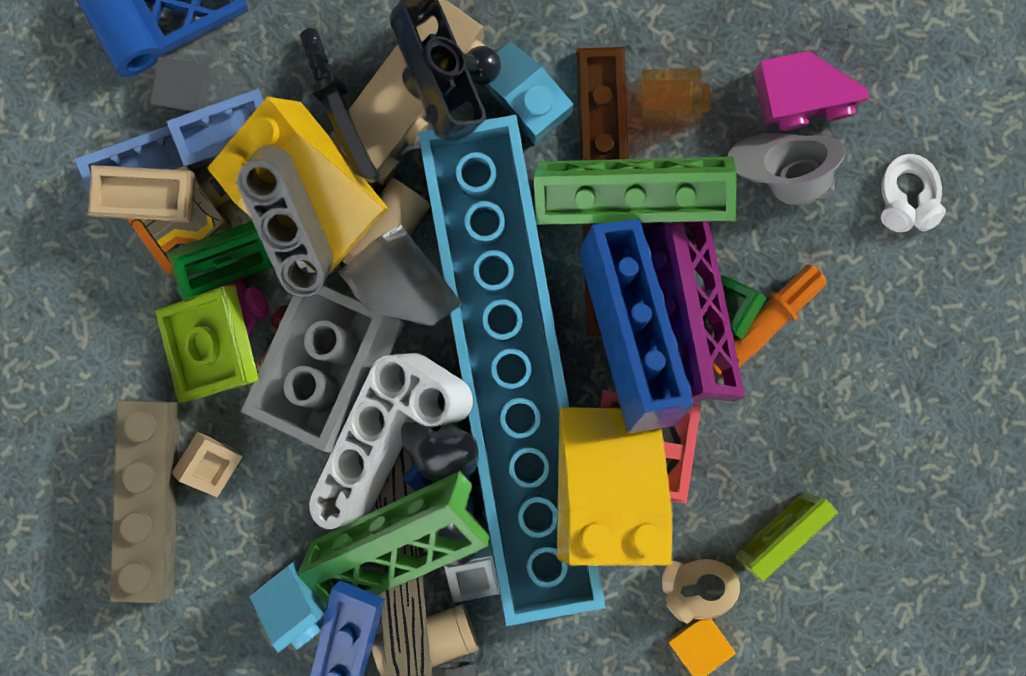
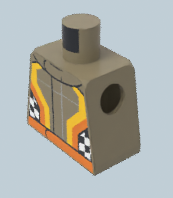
M186 166L175 169L193 172ZM194 173L191 222L126 220L165 275L175 279L171 270L173 267L168 260L166 252L231 229L233 225L220 208L231 198L214 176H211L202 183Z

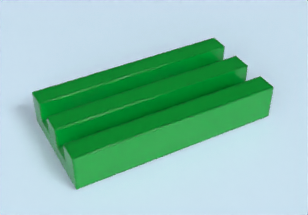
M253 221L166 252L168 260L173 267L171 268L173 277L177 281V292L183 300L273 267ZM256 251L260 253L234 263V260ZM213 267L217 268V270L188 280V276Z

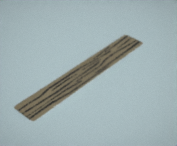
M402 446L372 508V512L414 493V489L402 479L411 467V456L404 446ZM406 544L400 547L399 553L419 557L417 546ZM377 563V572L379 574L389 572L390 566ZM419 576L379 594L380 597L385 599L381 617L387 676H432L423 578Z

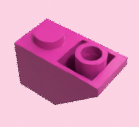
M810 51L762 60L753 71L765 127L779 124L780 131L809 125L808 118L826 114L827 121H837L856 115L855 108H858L869 99L866 87Z

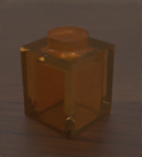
M701 68L642 70L638 79L639 127L697 126L702 119V112H709L710 86L709 83L701 82Z

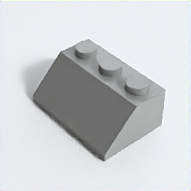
M322 286L317 293L309 297L293 295L258 372L259 381L253 383L241 412L319 450L332 453L372 366L377 359L392 354L405 322L325 286Z

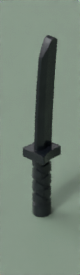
M307 28L301 32L300 39L309 60L310 68L313 71L314 79L317 82L309 86L311 93L324 104L334 131L355 174L370 182H376L379 179V174L361 140L342 96L347 93L346 87L333 74L328 64L327 55L324 53L325 50L318 31L315 28Z

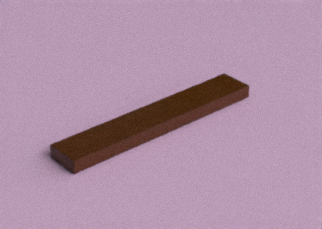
M625 47L577 48L580 160L629 159ZM582 224L583 242L591 226L594 224ZM584 274L586 337L601 336Z

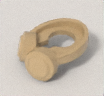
M702 559L685 565L672 560V565H667L662 575L663 592L668 594L665 598L667 607L679 621L686 624L693 619H712L725 614L733 607L740 593V582L736 573L726 564L716 560ZM707 574L718 576L725 585L723 596L715 601H707L699 595L685 598L681 594L683 587L696 585L698 580Z

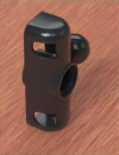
M400 0L392 10L389 19L407 65L402 73L403 84L409 93L421 100L424 110L432 123L433 132L438 138L443 141H457L465 138L474 132L484 122L486 117L473 82L478 85L493 82L501 70L500 57L495 50L487 46H477L470 49L467 54H463L456 43L438 0ZM434 16L438 22V30L435 35L429 34L422 42L416 27ZM468 102L471 103L474 110L472 120L456 121L453 119L451 112L456 111Z

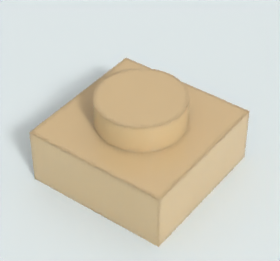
M197 432L172 471V474L179 482L218 497L243 456L235 448Z

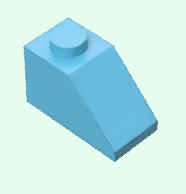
M510 41L496 52L501 60L499 75L493 82L484 86L510 116H517L518 126L531 142L536 145L571 116L574 104L541 65Z

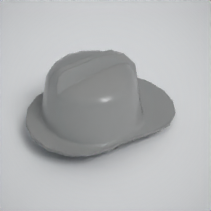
M762 133L746 137L737 142L728 152V157H734L736 175L754 182L767 183L777 199L786 204L797 205L816 199L832 197L835 190L834 170L838 168L844 159L845 147L840 140L830 136Z

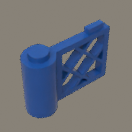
M76 0L117 74L122 77L135 76L147 71L157 63L158 56L161 57V55L248 12V7L244 0H231L232 3L216 11L200 7L202 0H192L191 4L178 0ZM146 3L154 5L152 13L148 9ZM163 7L187 13L182 28L166 36L163 35L158 26ZM196 16L202 17L195 21Z

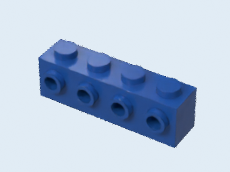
M640 219L594 224L591 226L579 250V256L627 432L630 434L676 426L694 404L691 388L685 377L678 353L677 340L672 332L665 308L663 292L658 284L651 260V251L646 242Z

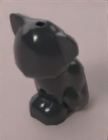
M409 422L403 424L401 428L402 444L405 450L412 456L417 470L426 479L435 483L459 471L467 478L475 471L478 464L479 451L477 442L470 433L463 432L460 427L451 423L424 427ZM469 493L465 510L489 535L488 522L482 514L474 512V504ZM454 524L438 530V536L458 541L466 538ZM418 547L419 558L427 555L428 549ZM476 552L445 566L465 564L475 556Z

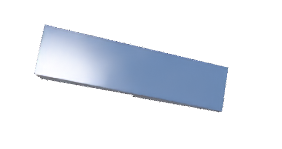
M259 88L166 121L168 125L166 127L76 158L75 162L88 194L90 190L91 165L175 170L186 166L194 171L211 164L264 101Z

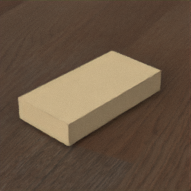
M91 165L88 215L103 218L191 222L194 173L184 170Z

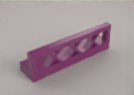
M709 221L641 223L646 242L651 251V260L658 284L663 292L671 329L677 340L678 353L685 377L691 388L693 404L705 399L737 401L744 398L745 393ZM684 226L693 228L696 247L686 237ZM694 269L704 281L705 292L695 282ZM703 315L713 326L714 338L704 327ZM713 362L722 371L724 385H717L715 382Z

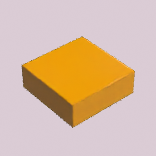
M694 619L667 639L692 676H707L737 654L712 619Z

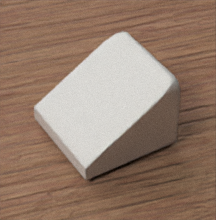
M490 537L487 547L477 551L469 562L462 565L444 566L453 603L501 594Z

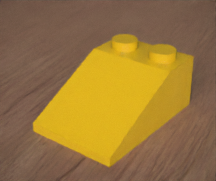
M266 97L207 169L234 203L250 216L237 185L239 171L255 150L262 146L273 145L285 150L295 164L332 250L334 260L329 272L330 274L389 208L366 180L355 174L347 157L301 102ZM256 167L257 174L263 181L277 183L272 171L265 167ZM276 214L277 220L281 225L290 229L297 228L295 221L291 217L284 214ZM302 260L310 268L317 272L316 268L310 262Z
M559 407L557 560L568 565H672V506L662 428L628 434L621 408Z

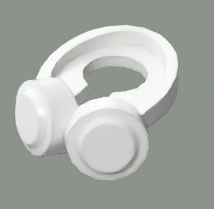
M915 154L901 155L893 160L886 169L881 183L882 196L886 204L881 214L882 223L895 232H906L913 226L922 232L934 228L939 224L946 212V209L940 203L942 184L937 170L927 159ZM913 173L923 181L924 190L917 196L919 206L917 209L908 204L907 194L903 193L897 186V178L901 174Z

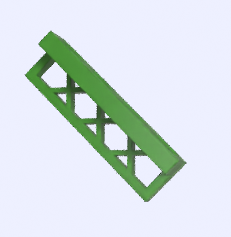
M734 157L538 161L534 174L536 225L595 224L640 219L641 223L736 221V167Z
M459 471L367 514L346 526L312 540L297 576L328 605L331 589L334 587L328 581L330 578L352 582L353 586L378 595L486 548L490 536L465 510L472 484ZM454 524L466 538L458 541L438 536V530ZM409 544L428 549V554L419 558L399 553L400 547ZM370 561L390 566L389 572L379 574L362 570V566Z

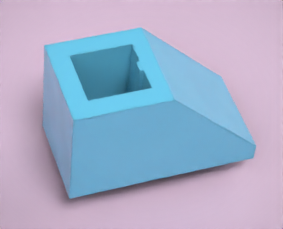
M296 560L249 596L271 644L278 653L290 643L298 650L319 633L324 622L323 615L327 609V604L297 576L301 566Z

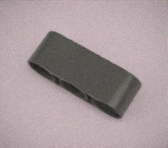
M262 146L255 150L239 171L237 177L238 189L280 283L292 295L309 297L320 290L332 268L334 260L332 250L290 155L277 146ZM256 167H265L272 171L277 183L263 181L258 176ZM276 214L288 215L295 221L297 228L290 229L284 227L277 220ZM304 260L310 262L317 272L308 273L303 271L296 261Z

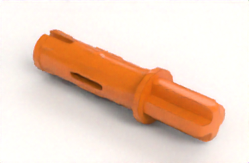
M808 264L778 293L771 291L768 294L770 300L760 309L744 338L741 340L733 336L739 369L790 320L796 322L799 319L797 313L826 286V278L818 268ZM713 362V371L723 380L722 371Z

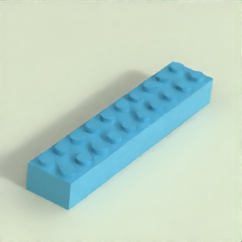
M511 115L484 120L474 132L457 141H443L435 135L433 130L418 132L462 380L469 386L473 396L469 420L472 436H474L479 451L477 465L506 626L604 609L606 607L598 565H568L557 560L559 407H569L517 116Z

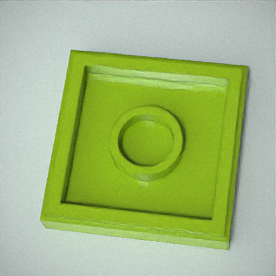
M235 285L222 286L155 310L178 404L259 381Z
M802 492L736 553V559L746 570L764 582L837 515L838 511L827 499Z

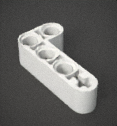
M418 353L385 355L377 359L366 378L311 495L309 507L313 520L322 528L336 529L370 514L402 449L401 428L403 424L417 421L425 426H437L465 419L471 412L473 405V396L469 386L460 378ZM401 367L405 372L406 380L404 386L401 384V381L399 379V372ZM439 392L445 398L444 411L438 405ZM380 411L384 416L383 428L381 427V424L379 422ZM359 455L362 456L364 462L363 470L359 464Z

